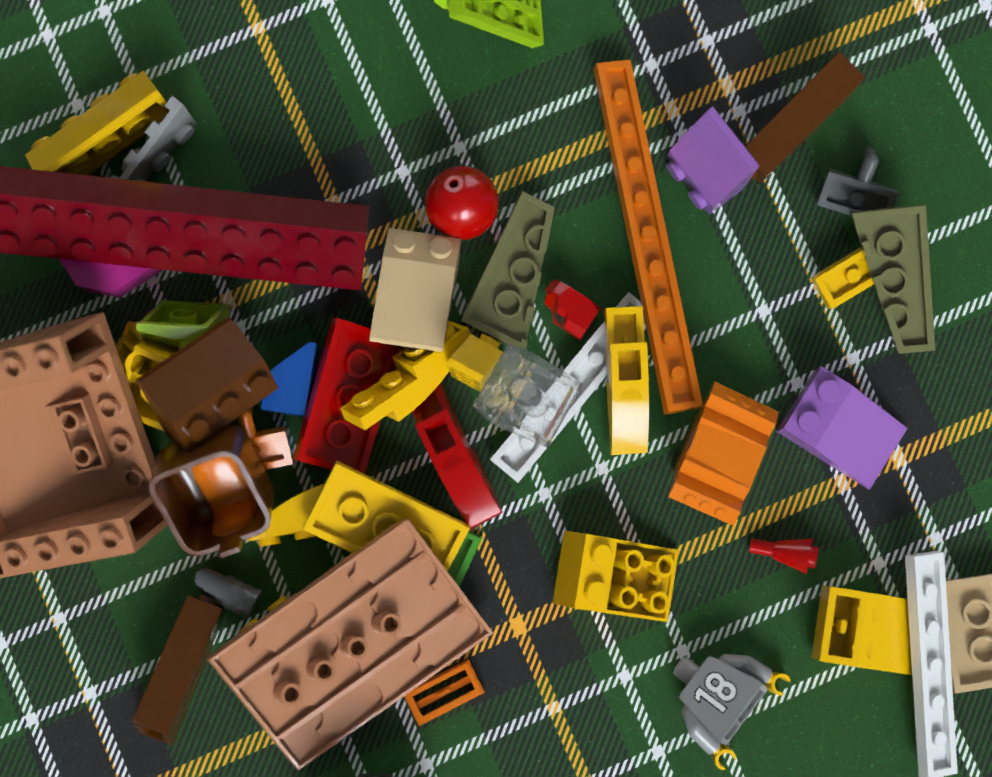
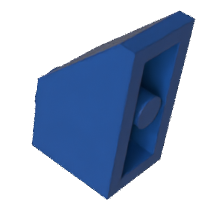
M308 342L270 370L278 389L260 401L262 403V410L298 417L305 416L315 381L320 351L317 343Z

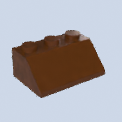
M229 317L136 380L167 437L187 452L193 450L278 389L263 357Z

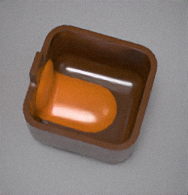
M229 423L190 452L185 451L174 442L164 447L157 455L149 491L178 544L186 553L202 556L220 550L219 554L221 558L240 552L244 540L260 535L269 528L274 499L273 485L246 433L240 426Z

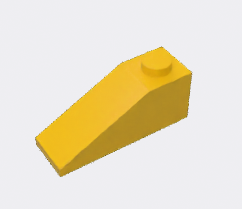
M471 334L447 362L451 376L483 394L504 356L503 351L498 349L500 343L485 334H481L479 338Z

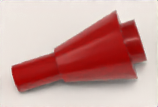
M752 538L749 553L773 557L772 559L807 575L808 568L815 569L819 547L812 546L813 539L769 542Z

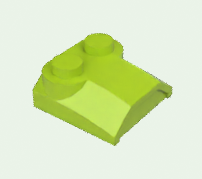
M160 300L140 322L136 323V331L144 339L176 346L180 350L227 317L230 318V304Z

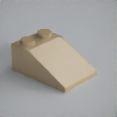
M389 228L382 258L370 341L443 352L459 267L461 238Z

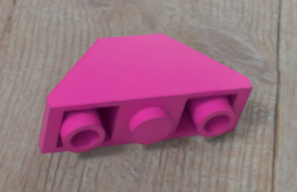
M59 259L76 286L84 291L121 298L163 271L160 269Z

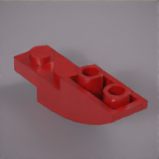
M440 383L412 411L417 422L415 427L451 499L464 521L472 529L503 513L479 458L474 448L469 445L443 385Z

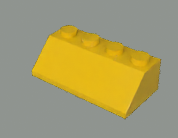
M144 71L138 75L136 73L124 78L119 84L120 87L110 95L104 94L96 98L90 104V109L80 116L74 115L65 120L61 125V129L51 137L45 136L37 140L32 145V150L25 154L33 170L89 176L146 135L145 131L153 120L158 123L163 121L170 111L165 107L167 102Z

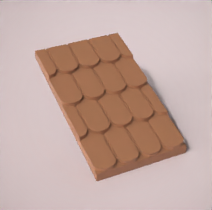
M403 518L398 523L388 527L358 551L348 555L299 593L289 597L259 621L249 625L206 657V659L293 767L300 770L488 638L493 632L411 522Z

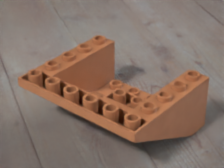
M104 312L72 319L1 341L0 578L137 552L168 524L149 491L155 458Z

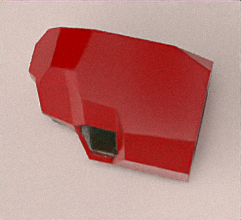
M554 280L545 289V305L553 314V323L573 337L581 340L601 308L570 286L559 280Z

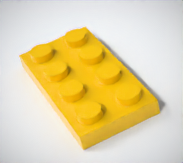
M336 460L303 525V530L351 553H355L391 525L398 523L403 518L408 519L448 572L470 526Z

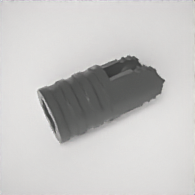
M207 567L205 569L202 568L197 573L195 572L194 582L197 583L196 586H198V589H201V592L205 591V594L215 598L214 602L218 606L232 611L235 615H239L245 620L250 618L262 596V590L244 583L243 580L237 579L231 574L226 577L216 571L207 569Z

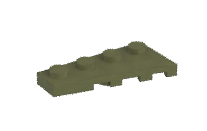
M523 191L520 193L459 322L509 347L526 353L530 323H532L534 303L537 288L540 284L544 253H546L555 207Z
M920 204L850 212L896 352L903 354L934 351L935 335L926 205Z

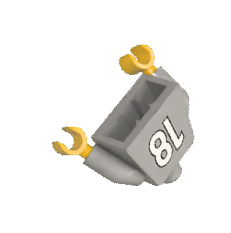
M724 654L718 659L709 656L701 667L689 658L684 657L673 671V675L686 684L679 698L684 703L681 713L689 736L707 754H711L712 760L720 770L726 769L719 761V757L723 753H729L736 760L735 753L727 744L767 690L770 693L782 696L784 693L776 690L775 681L781 678L784 681L790 682L788 675L772 672V669L746 655Z

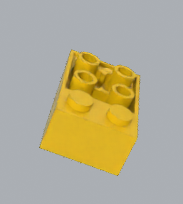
M564 531L552 603L582 610L668 622L679 550Z
M822 585L811 658L822 662L912 675L908 599Z

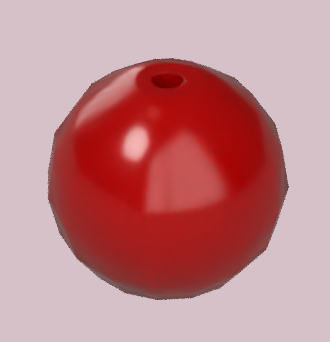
M453 166L445 169L431 181L426 190L425 211L428 220L443 236L461 238V240H469L480 236L492 226L498 215L499 195L495 184L481 170L474 167Z

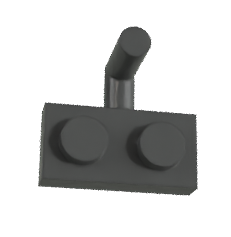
M865 146L861 151L863 163L857 177L828 168L816 204L850 215V212L892 208L899 193L896 189L871 182L879 159L873 146Z

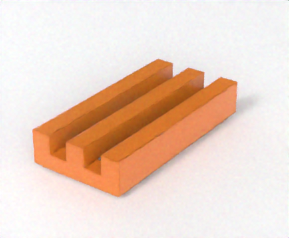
M466 659L429 678L404 697L418 725L421 726L485 693L469 659ZM463 670L466 671L467 676L415 702L414 695ZM472 683L474 689L424 715L421 714L420 708Z

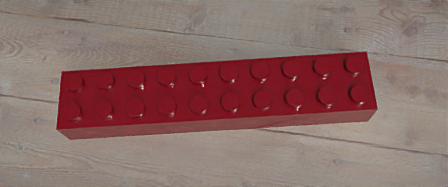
M0 166V253L361 290L369 206Z

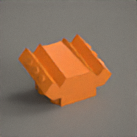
M714 382L703 407L696 414L673 471L675 476L668 497L734 526L766 451L769 437L776 425L779 412L718 382Z

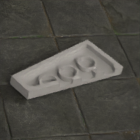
M173 95L165 105L170 110L169 113L159 123L153 120L145 131L147 137L144 146L131 150L123 160L121 167L123 174L120 177L114 175L111 178L146 182L154 171L159 172L167 165L171 158L169 154L178 144L183 145L190 139L194 133L193 127L196 122L185 106Z

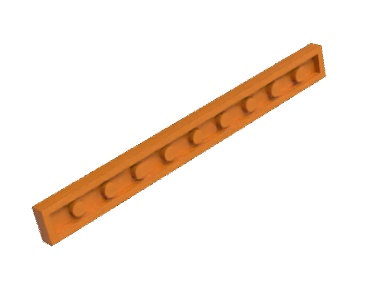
M631 60L596 63L593 71L664 415L697 410L703 407Z

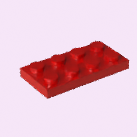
M332 318L292 459L332 470L337 460L363 474L366 473L380 420L364 430L346 421L340 408L351 401L354 395L367 390L379 382L383 375L394 371L395 363L392 357L399 353L401 346L370 341V328L343 319Z

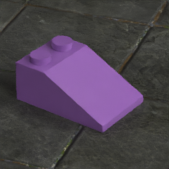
M711 107L669 150L666 157L668 161L666 167L669 173L677 182L682 180L690 190L688 193L690 200L699 210L704 208L709 215L742 191L759 167L758 163L714 107Z
M820 367L813 371L776 432L870 490L908 428L854 386L824 367Z

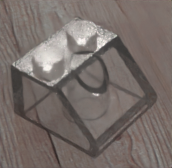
M508 343L474 402L473 407L489 423L548 448L583 384L542 357Z

